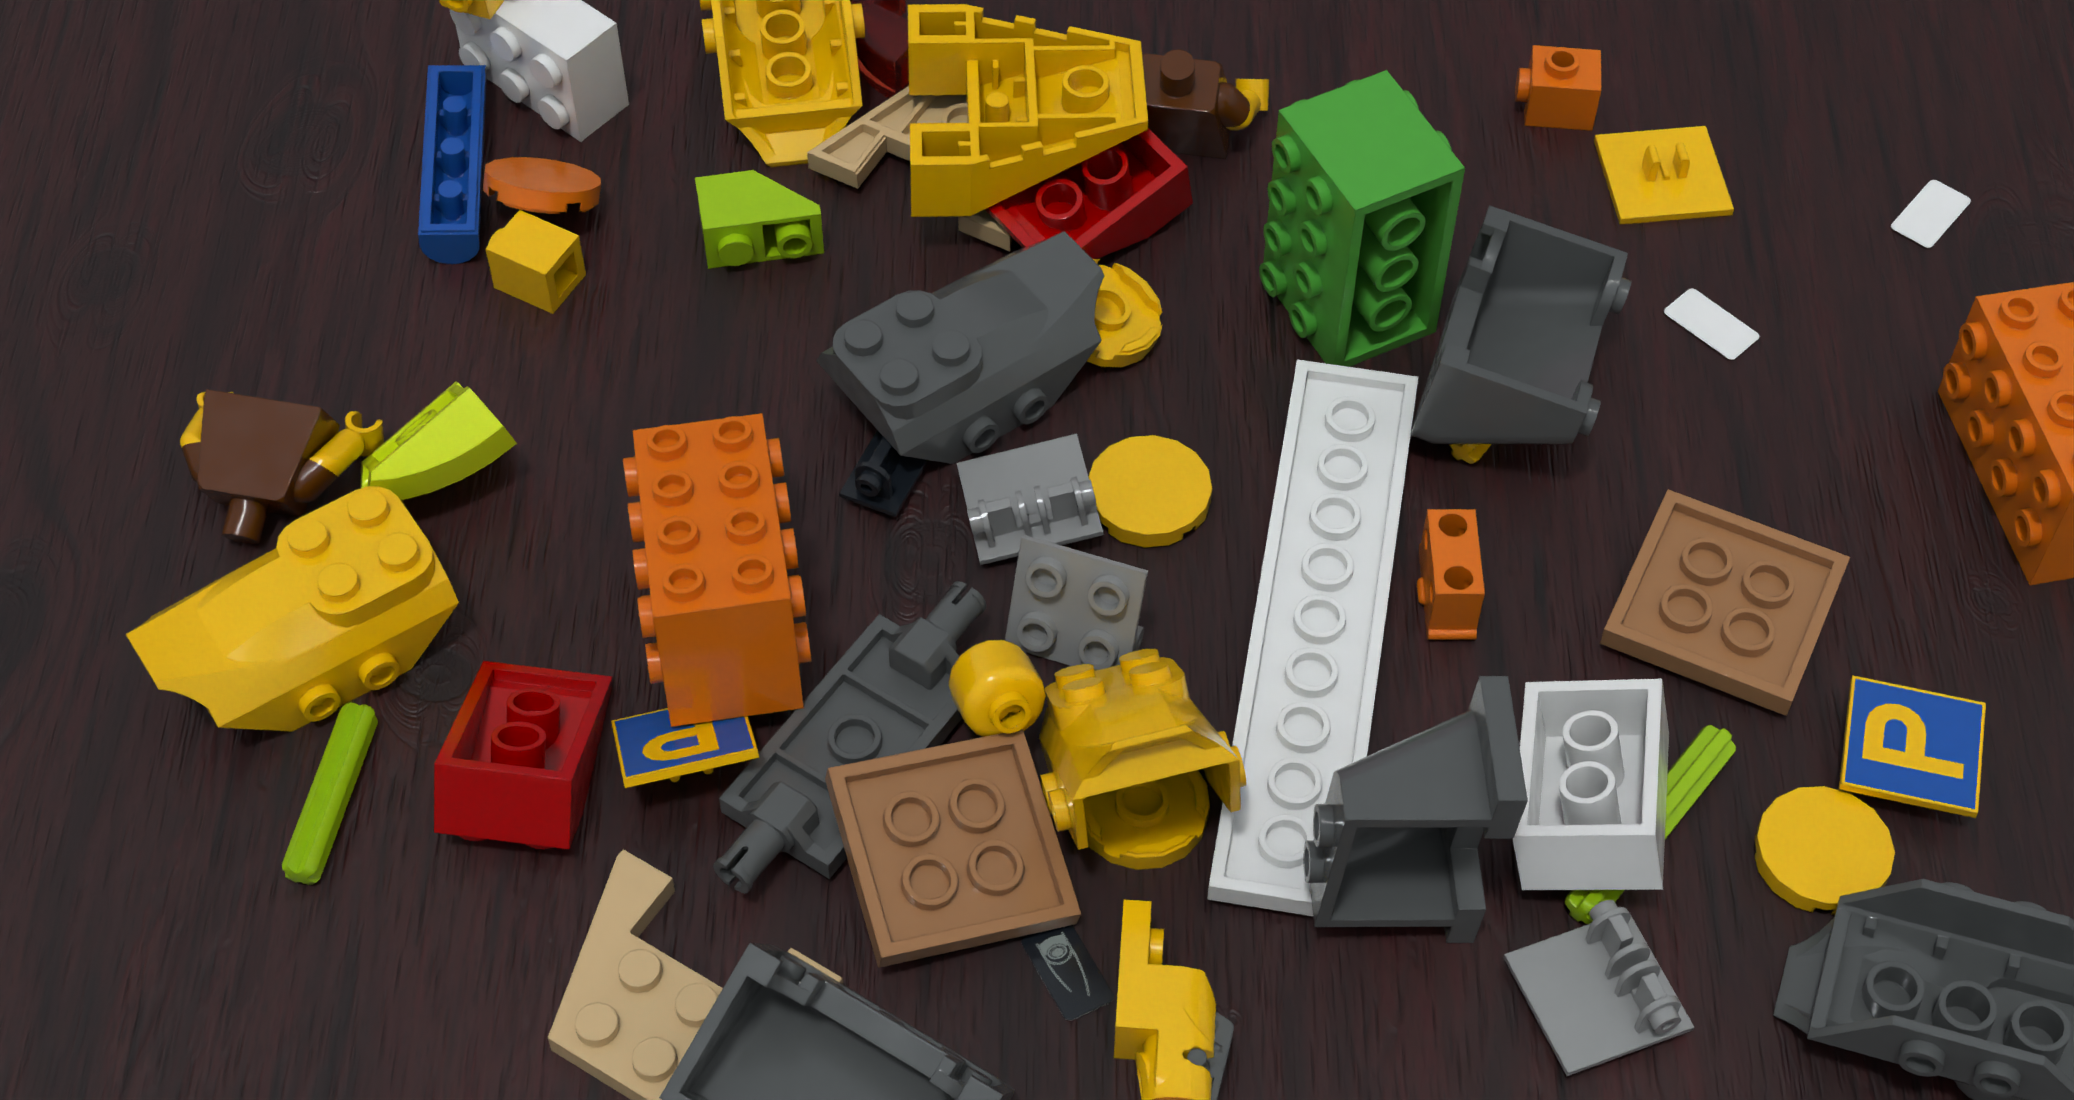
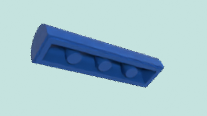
M428 65L418 238L422 252L428 258L439 263H463L472 259L479 251L487 79L485 65Z

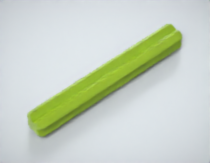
M1712 725L1703 727L1668 770L1665 840L1734 755L1736 745L1731 740L1732 734L1725 728L1719 730ZM1571 890L1565 898V905L1570 910L1569 915L1575 921L1591 924L1593 920L1589 914L1590 910L1605 900H1614L1616 902L1625 890Z

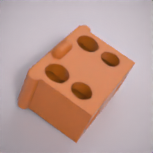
M1427 509L1422 540L1419 544L1421 578L1417 580L1418 601L1421 605H1424L1427 640H1476L1477 626L1485 596L1476 509Z

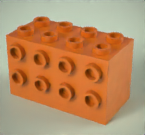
M2074 282L1976 296L1966 322L1960 328L1959 339L1951 359L1944 367L1943 379L1938 388V393L2029 585L2073 579Z
M762 413L633 430L635 457L623 458L628 497L640 496V502L628 503L633 543L645 542V548L634 549L632 552L638 590L650 588V595L637 598L642 637H656L657 643L645 644L649 678L651 684L664 682L671 727L804 708L799 663L811 662V652L806 622L794 624L793 620L795 617L806 616L801 576H787V569L799 568L794 529L780 530V523L791 522V513L786 482L773 484L772 479L784 476L779 438L766 439Z

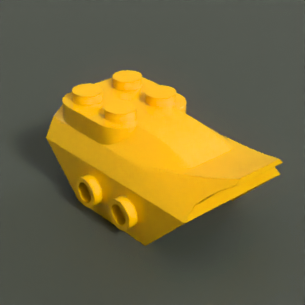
M700 0L701 11L712 10L713 18L702 19L706 54L717 53L725 120L737 127L748 138L766 165L779 167L808 164L807 152L844 129L852 115L863 106L855 40L865 38L862 4H851L850 0Z
M368 486L354 490L294 520L278 536L277 546L274 550L156 613L146 622L125 635L158 690L176 692L206 707L218 728L295 731L310 722L320 721L329 717L346 703L371 690L382 689L390 685L398 676L410 671L456 608L459 601L429 540L399 497L386 488Z
M1142 649L1129 652L1119 657L1120 665L1094 671V666L1091 664L1063 668L1055 672L1056 682L1045 687L1048 707L1045 711L1039 739L1049 773L1040 775L1042 791L1049 813L1053 815L1057 831L1069 830L1078 850L1088 848L1083 800L1086 797L1203 769L1206 780L1230 812L1241 810L1240 787L1246 786L1247 782L1238 747H1230L1224 730L1217 732L1190 699L1185 673L1173 659L1159 657L1157 649Z

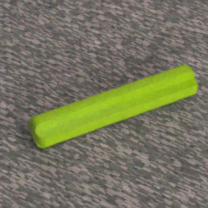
M349 702L340 709L281 864L285 877L294 883L301 882L313 885L321 878L378 724L374 709L366 704L358 705Z

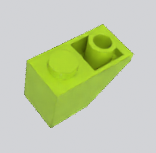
M754 170L695 177L708 269L786 258H799L824 253L820 205Z

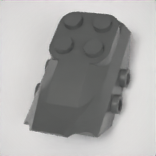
M1063 231L1041 242L1014 251L933 293L912 290L893 296L838 328L833 337V347L822 352L816 362L900 456L954 464L972 453H980L988 449L999 437L1020 425L1035 422L1046 410L1055 404L1102 341L1095 325V306L1104 273L1101 267Z
M1918 879L1843 895L1839 897L1835 917L1826 926L1808 939L1789 947L1773 1016L1799 1028L1807 1034V1039L1896 1063L1906 1071L1919 1076H1940L1954 1080L1957 1087L1973 1100H2074V920L2069 916L2047 911L2042 906L2032 902H2011L1974 892L1969 887L1959 883H1938L1927 879Z

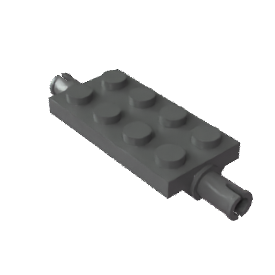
M956 581L925 619L920 617L913 623L902 626L879 614L803 701L804 708L794 711L758 753L759 758L753 759L719 798L721 813L743 825L746 829L723 856L713 863L715 873L724 883L730 886L738 878L739 881L734 886L735 890L744 894L748 893L753 883L779 852L788 853L828 879L834 875L847 859L825 782L827 769L940 746L962 720V716L952 699L948 682L951 668L959 658V655L956 653V642L976 618L984 613L987 607L985 599L977 590L972 587L962 598L961 594L967 588V584Z

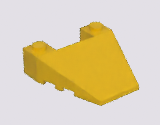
M967 4L908 5L909 95H966L967 123H910L911 217L972 216L1148 130L1141 41L1069 26L1067 34L1036 28V19L1016 15L1014 23L983 17L984 8Z

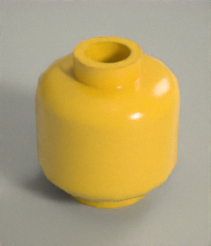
M987 640L976 644L960 655L951 668L948 683L952 699L964 722L979 736L985 737L1000 733L1010 734L1021 729L1025 731L1035 723L1043 711L1046 698L1043 681L1029 657L1019 646L1005 640Z

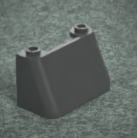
M1489 205L1452 299L1410 436L1431 444H1572L1578 433L1589 436L1597 418L1601 400L1591 397L1593 384L1588 383L1604 321L1609 312L1617 315L1620 314L1630 290L1632 281L1622 277L1628 253Z
M749 943L659 1098L662 1100H1010L1015 1090L992 1073L797 956L772 944Z

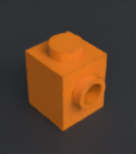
M1532 45L1528 68H1518L1515 85V102H1525L1524 126L1593 130L1601 95V50Z

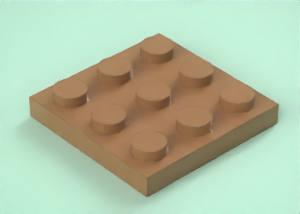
M1667 489L1607 621L1600 644L1787 716L1850 557Z
M1023 729L1015 733H1000L827 769L825 782L878 968L1077 924L1081 911Z

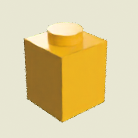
M519 210L504 228L498 229L492 235L486 247L494 288L552 314L586 276L579 235L522 210Z

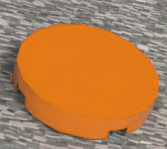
M534 157L503 158L493 160L485 165L483 191L488 196L495 195V191H497V200L503 202V205L529 212L560 214V212H567L568 204L580 203L581 212L589 211L599 204L601 178L594 172L578 165Z

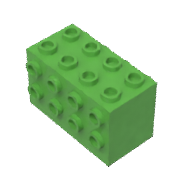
M1387 70L1361 80H1353L1337 89L1310 99L1299 100L1288 107L1280 109L1276 138L1272 141L1274 157L1272 181L1268 183L1267 187L1270 201L1268 220L1263 227L1265 238L1264 259L1259 267L1260 278L1267 293L1272 297H1278L1289 312L1290 321L1296 333L1301 338L1307 337L1326 364L1350 367L1435 333L1465 167L1452 152L1446 136L1441 131H1435L1419 111L1413 95L1409 91L1403 90Z

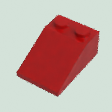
M1148 128V130L985 210L1022 248L1065 231L1092 259H1098L1149 238L1192 205L1193 200L1188 166Z
M483 661L434 763V833L457 835L469 841L489 839L522 843L535 849H570L584 813L612 691L613 676Z

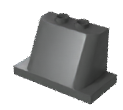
M1479 676L1468 711L1340 768L1333 773L1325 804H1316L1314 807V840L1305 841L1303 853L1304 877L1306 883H1310L1314 927H1444L1446 943H1474L1486 912L1477 849L1482 834L1484 832L1485 839L1514 838L1528 802L1508 676Z

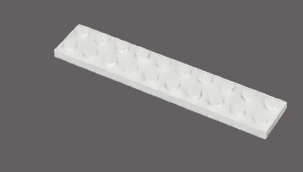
M1297 359L1232 746H1237L1239 749L1247 784L1244 787H1240L1241 810L1230 812L1225 804H1222L1209 881L1208 900L1313 916L1310 883H1306L1304 877L1303 853L1305 841L1314 840V807L1316 804H1325L1333 773L1340 768L1367 757L1418 384L1417 376Z

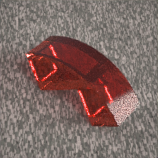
M850 0L851 4L861 3L863 9L865 38L855 39L859 72L875 90L889 99L909 86L908 20L901 17L906 12V0Z

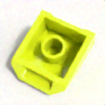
M454 382L361 462V488L380 486L391 490L401 501L428 494L461 481L486 467L517 443L470 387L463 388L458 382Z

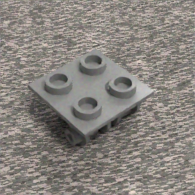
M1077 434L957 463L980 565L1018 556L1023 534L1058 545L1104 535L1096 507L1094 490L1088 477Z
M1023 534L1020 542L1005 641L1019 646L1025 653L1069 666L1091 664L1094 666V671L1120 665L1119 657L1139 650L1143 639L1144 627L1138 626L1148 570Z
M1614 900L1600 902L1590 910L1589 914L1593 920L1591 924L1514 950L1503 956L1566 1076L1694 1030L1693 1023L1631 914L1626 908L1617 907Z

